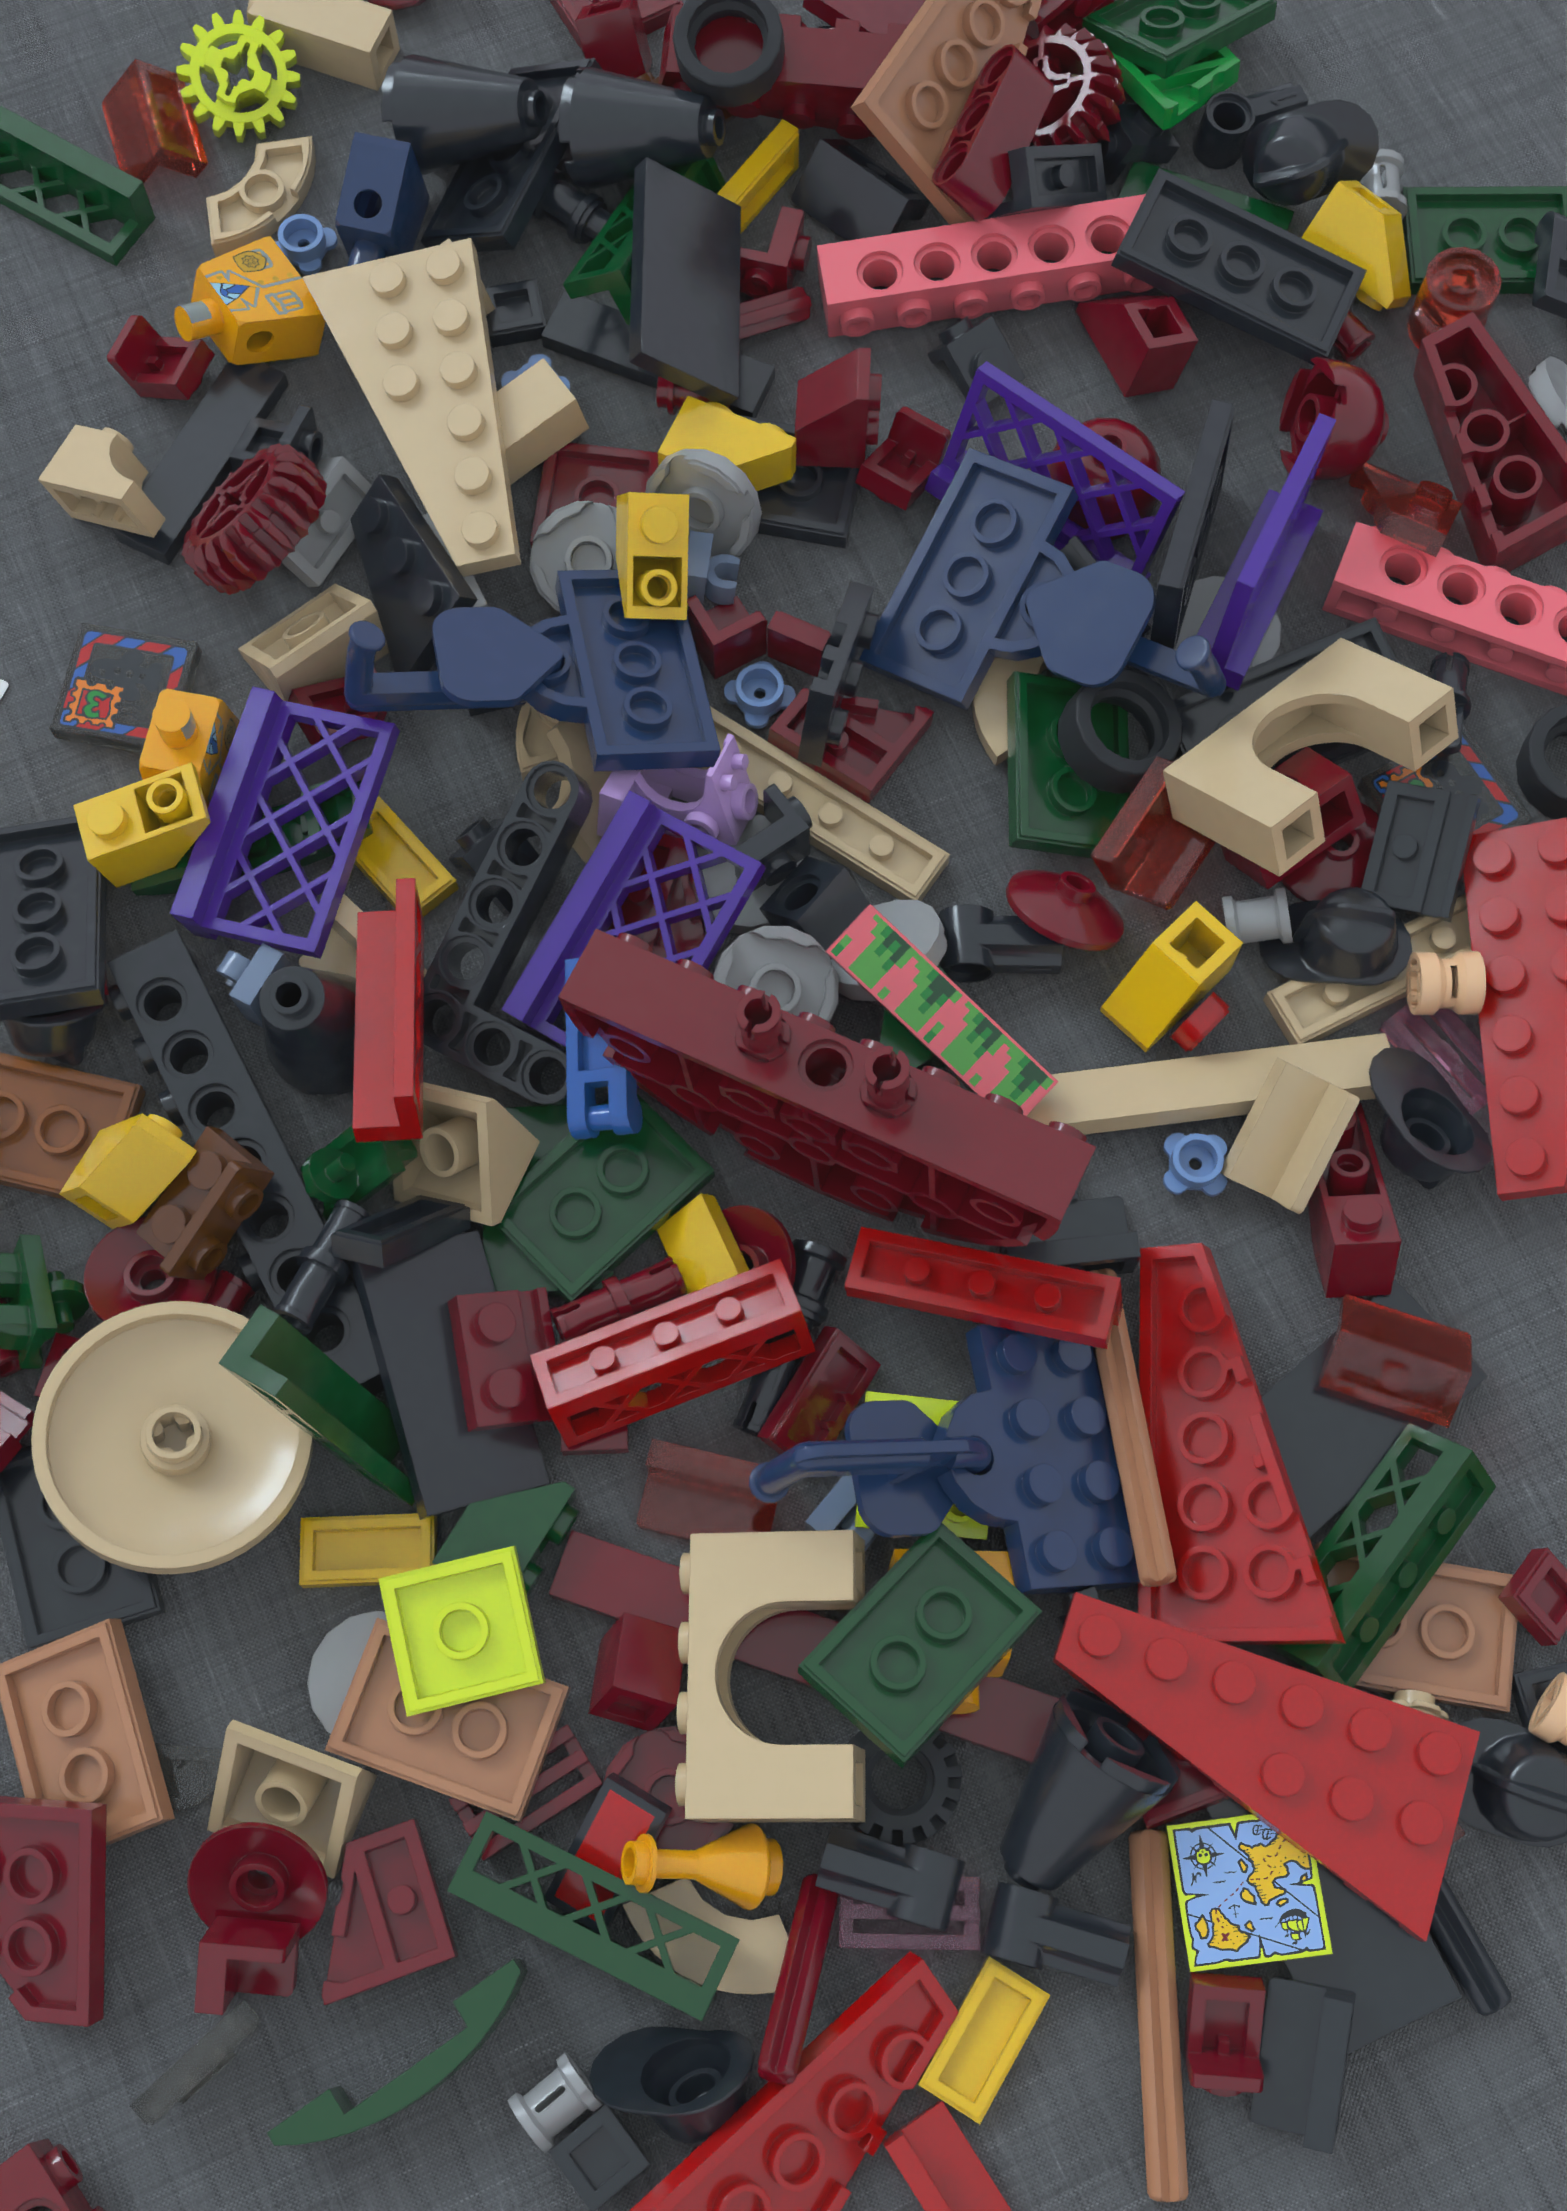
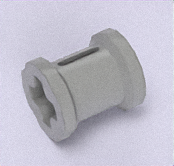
M1379 149L1373 167L1359 182L1400 212L1402 219H1404L1407 214V199L1400 193V179L1405 172L1404 158L1394 150ZM1381 166L1385 168V170L1382 172V176H1380Z
M1285 887L1276 888L1271 896L1235 901L1232 896L1222 897L1226 928L1240 939L1243 944L1280 938L1283 944L1293 943Z
M566 2052L556 2059L557 2068L524 2096L515 2093L507 2100L524 2130L544 2153H547L555 2146L554 2137L588 2109L596 2112L604 2105L594 2096L590 2081Z

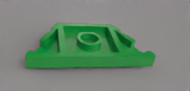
M1226 46L1166 79L1112 53L1114 55L1113 59H1115L1122 71L1121 76L1124 79L1121 83L1122 87L1162 130L1172 128L1205 105L1213 95L1225 91L1238 82L1240 59Z

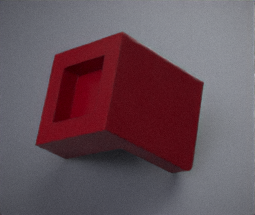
M607 0L581 8L575 23L585 59L595 58L603 70L634 78L649 72L652 65V56L637 0Z
M696 595L687 599V616L695 648L714 679L767 653V620L761 611H756L749 615L738 596L734 597L733 604H719L708 611L705 610Z
M624 1612L601 1639L588 1714L642 1730L653 1731L677 1706L683 1667L678 1651L679 1628Z
M217 1916L199 1942L194 2012L223 2015L237 1992L283 1997L290 1996L296 1987L301 1923Z

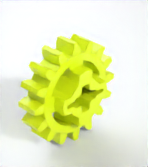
M235 10L232 23L224 24L223 19L216 12L212 14L214 29L207 32L203 27L195 24L192 29L198 42L197 45L182 43L180 46L182 56L190 64L176 66L178 80L191 83L180 91L184 104L199 103L193 112L194 119L200 124L211 117L213 119V133L219 138L226 128L230 127L234 129L236 140L239 143H243L246 129L252 128L261 140L265 139V123L271 121L281 129L285 126V120L280 111L282 107L296 110L297 98L287 91L288 89L301 87L300 74L287 70L297 63L296 53L294 50L280 51L285 42L284 33L279 29L272 32L269 36L266 35L264 17L259 15L254 20L252 26L244 24L241 10ZM238 41L237 44L221 50L217 48L224 43ZM263 51L274 63L277 71V80L273 79L270 73L262 70L260 66ZM247 63L250 81L241 79L238 85L232 89L228 72L237 75L241 67L245 68ZM202 73L207 75L208 80L216 83L218 86L215 103L209 98L202 86ZM256 103L262 105L254 111L240 113L241 109Z

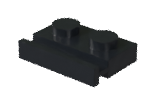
M1388 780L1362 888L1373 891L1382 897L1393 911L1422 917H1434L1442 921L1451 922L1481 804L1479 796L1459 795L1447 790Z

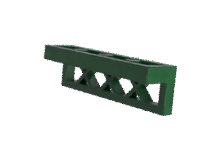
M0 105V204L117 266L156 218L143 182ZM25 170L33 175V185L13 189L2 185L1 174ZM70 194L78 199L79 209L56 214L47 209L46 199ZM116 219L123 223L124 226L109 243L92 233L91 223Z
M713 157L670 169L716 194L726 184ZM634 184L563 283L570 299L609 290L627 325H630Z
M260 1304L219 1364L300 1429L311 1435L315 1441L358 1475L408 1505L413 1506L415 1500L409 1478L391 1464V1461L400 1450V1445L390 1409L284 1318Z
M1408 1423L1315 1551L1346 1644L1263 1645L1304 1666L1309 1673L1354 1688L1495 1490L1496 1485L1473 1450ZM1419 1449L1439 1457L1427 1474L1405 1481L1403 1470ZM1397 1503L1398 1515L1391 1525L1367 1534L1365 1523L1374 1510ZM1358 1556L1360 1568L1352 1579L1348 1582L1329 1587L1327 1575L1335 1564Z
M487 1811L447 1889L448 1892L700 2021L704 2020L715 1997L716 1990L740 1939L650 1893H639L634 1885H626L622 1879ZM494 1832L519 1844L528 1874L501 1883L476 1870ZM531 1850L556 1864L537 1870ZM569 1869L582 1876L591 1906L564 1915L548 1907L540 1879ZM531 1882L536 1900L513 1888ZM593 1882L619 1896L599 1902ZM628 1901H632L646 1909L655 1937L630 1948L611 1939L602 1912ZM594 1914L600 1934L576 1920ZM656 1914L683 1928L663 1935ZM695 1933L720 1946L703 1985L674 1971L666 1946L667 1942ZM658 1946L663 1965L640 1954V1952Z

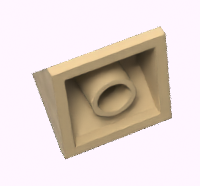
M334 584L238 648V650L269 690L275 691L283 701H288L292 689L345 677L346 653L350 640L348 632L349 627L354 622L368 621L379 627L382 632L383 628L378 612L371 600ZM386 640L385 646L376 652L374 662L389 653Z
M423 1082V1139H411L417 1149L418 1157L406 1165V1171L393 1180L394 1200L405 1202L416 1196L423 1195L461 1203L470 1207L471 1221L489 1226L499 1224L540 1141L497 1100Z
M232 1719L226 1728L207 1830L215 1833L227 1826L244 1822L267 1823L284 1828L304 1840L320 1858L327 1877L335 1879L344 1860L346 1844L353 1838L377 1775Z

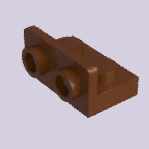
M210 1126L205 1128L193 1146L197 1151L191 1161L166 1187L136 1232L164 1257L160 1269L169 1277L204 1280L207 1274L214 1271L224 1260L227 1253V1244L243 1220L249 1218L259 1208L264 1196L263 1191L275 1174L225 1131Z

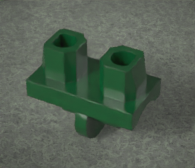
M351 1125L326 1147L312 1153L300 1167L305 1182L306 1193L310 1197L317 1198L324 1203L323 1214L326 1220H328L333 1211V1206L338 1200L350 1201L361 1206L406 1171L405 1166L417 1158L418 1154L411 1139L356 1143Z
M20 1234L13 1253H0V1297L8 1298L9 1304H0V1349L17 1350L20 1369H40L43 1364L41 1351L43 1343L53 1337L56 1332L60 1334L71 1332L75 1327L74 1321L83 1316L89 1309L84 1284L76 1280L65 1279V1274L61 1271H52L47 1274L40 1235Z

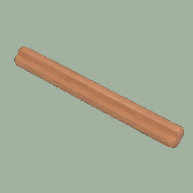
M1105 1268L1089 1271L1117 1277L1116 1272L1112 1269ZM1122 1308L1119 1325L1112 1326L1108 1348H1094L1140 1583L1145 1587H1157L1175 1581L1176 1567L1124 1309Z
M1136 1830L1130 1833L1128 1839L1147 2193L1152 2200L1157 2202H1179L1186 2200L1189 2193L1168 1836L1165 1831Z

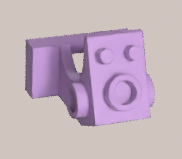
M728 733L714 767L709 769L676 768L612 771L599 793L597 835L601 837L604 835L626 795L631 790L650 800L660 810L727 845H737L748 821L754 818L758 807L757 789L753 783H750L746 771L749 764L747 754H740L734 735ZM672 797H675V798H678V799L687 801V802H689V803H683V802L674 801V800H671V798H672ZM668 830L665 831V834L681 838Z

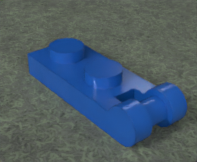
M579 958L565 960V984ZM565 1012L567 1123L572 1137L575 1140L597 1138L600 1131L612 1129L616 1135L639 1133L643 1117L641 1105L637 1098V1081L633 1078L630 1071L620 1066L612 1065L603 1056L608 1044L598 1033H596L594 1038L583 1036ZM608 1087L609 1104L597 1105L595 1102V1088Z

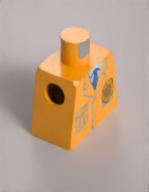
M271 236L263 237L202 263L196 270L191 303L177 306L174 312L177 330L185 341L190 342L210 336L227 361L235 365L318 355L326 323L306 283Z
M163 689L159 693L153 710L151 723L139 760V771L142 780L192 762L196 767L208 809L240 722L226 703L219 698Z

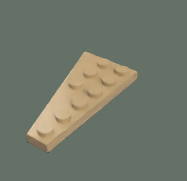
M463 239L302 277L461 575L466 577L521 565L478 255L472 239Z

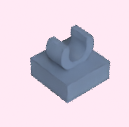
M690 530L688 540L687 599L696 595L703 605L705 595L716 604H733L737 584L734 581H737L740 559L729 554L716 555L710 559L714 534Z
M262 943L252 960L229 950L216 972L228 978L225 984L232 989L229 996L245 1019L263 1028L259 1004L261 988L271 974L281 968L291 966L284 953Z
M842 1476L805 1521V1531L854 1530L865 1540V1551L878 1536L870 1528L855 1527L857 1502L852 1476Z

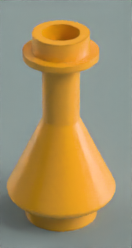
M748 1823L696 1850L657 1849L652 1835L641 1834L636 1841H628L625 1844L621 1857V1874L626 1885H634L639 1893L650 1892L656 1879L695 1880L745 1910H753L761 1904L765 1896H773L777 1893L783 1875V1856L777 1840L766 1838L763 1830L754 1823Z

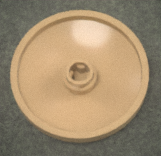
M190 1301L160 1302L136 1307L122 1312L88 1331L73 1344L52 1370L42 1389L34 1414L31 1436L32 1459L40 1489L53 1514L63 1528L88 1551L110 1563L138 1572L152 1574L196 1572L228 1562L245 1553L271 1533L287 1515L304 1485L312 1457L313 1437L300 1429L219 1364L249 1319L222 1307Z

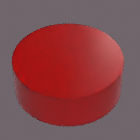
M1213 992L1180 1025L1170 1038L1185 1052L1188 1050L1191 1052L1230 1012L1228 1009L1230 1006Z

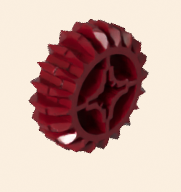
M1067 23L1057 33L1045 24L1039 37L1035 39L1026 34L1023 42L1028 47L1025 57L1054 84L1052 98L1029 146L1110 142L1107 126L1121 122L1120 110L1117 106L1121 105L1126 98L1124 96V88L1121 85L1124 81L1121 76V68L1113 59L1114 55L1106 43L1096 39L1094 34L1088 32L1085 27L1076 31L1075 28H1072Z
M279 443L270 446L268 449L259 450L252 459H245L241 467L234 473L230 472L222 485L215 487V492L210 499L202 504V510L192 519V528L185 534L182 555L185 557V562L194 570V574L207 586H213L219 593L232 595L240 590L250 589L255 581L264 580L273 568L280 567L282 560L289 553L295 552V546L303 537L308 535V528L319 518V509L325 504L327 483L315 467V464L302 452L298 453L289 444L281 445Z

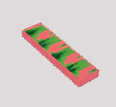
M871 904L858 915L825 951L828 956L975 1094L984 1098L989 1093L1006 1097L1019 1105L1024 1112L1023 1115L1027 1116L1058 1083L1043 1066Z

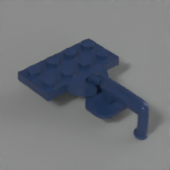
M972 448L968 449L878 621L871 649H864L859 658L860 661L864 662V666L870 670L964 710H968L995 657L1021 661L1043 656L1045 665L1053 674L1089 688L1103 687L1112 683L1120 676L1126 664L1206 697L1214 698L1221 696L1226 688L1224 674L1211 652L1209 641L1203 636L1194 635L1186 638L1180 643L1177 650L1141 637L1156 605L1154 589L1146 577L1109 561H1098L1074 571L1064 553L1053 546L1078 499L1074 487Z
M617 569L557 571L555 590L561 616L544 619L532 627L497 607H459L440 613L434 620L432 627V640L438 671L374 673L376 652L385 646L386 638L379 627L368 621H357L349 627L348 635L350 640L346 653L344 697L346 703L354 710L382 712L508 708L527 702L537 712L558 721L584 724L594 772L714 767L719 758L720 745L688 616L687 620L624 618Z
M978 1325L965 1333L977 1393L971 1394L957 1402L941 1417L938 1426L912 1402L906 1400L869 1401L858 1406L849 1414L845 1424V1440L806 1441L799 1443L771 1461L757 1465L749 1476L751 1493L756 1499L764 1503L780 1501L786 1496L789 1486L806 1477L852 1476L857 1507L862 1520L873 1532L888 1538L926 1536L934 1532L954 1504L959 1511L979 1524L1004 1528L1014 1585L1024 1595L1078 1592L1094 1586L1096 1590L1121 1589L1140 1583L1093 1346L991 1325Z

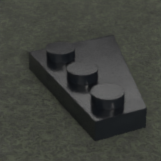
M379 474L350 521L387 641L386 644L394 671H429L436 661L432 640V627L436 617L448 609L473 607L478 599L398 478Z
M850 581L835 621L830 645H826L822 655L818 677H814L809 689L798 761L821 767L828 744L840 746L849 710L842 709L840 706L844 695L853 698L856 696L864 662L855 659L859 647L867 650L871 649L879 621V614L869 612L874 587Z

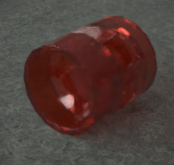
M1467 247L1449 248L1438 253L1428 264L1407 322L1409 337L1418 349H1420L1423 338L1471 312H1474L1485 327L1487 318L1499 295L1502 283L1499 268L1493 260L1479 250Z

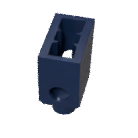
M359 132L354 133L335 218V227L349 257L347 266L413 251L430 196L411 143Z

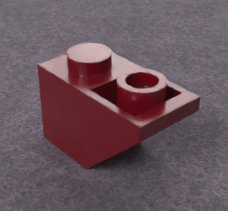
M1124 295L1080 302L1076 309V313L1125 398L1174 389L1199 341L1173 296Z
M857 348L798 380L795 421L796 465L860 468L861 464L865 461L866 445H878L882 374L870 373L871 348Z

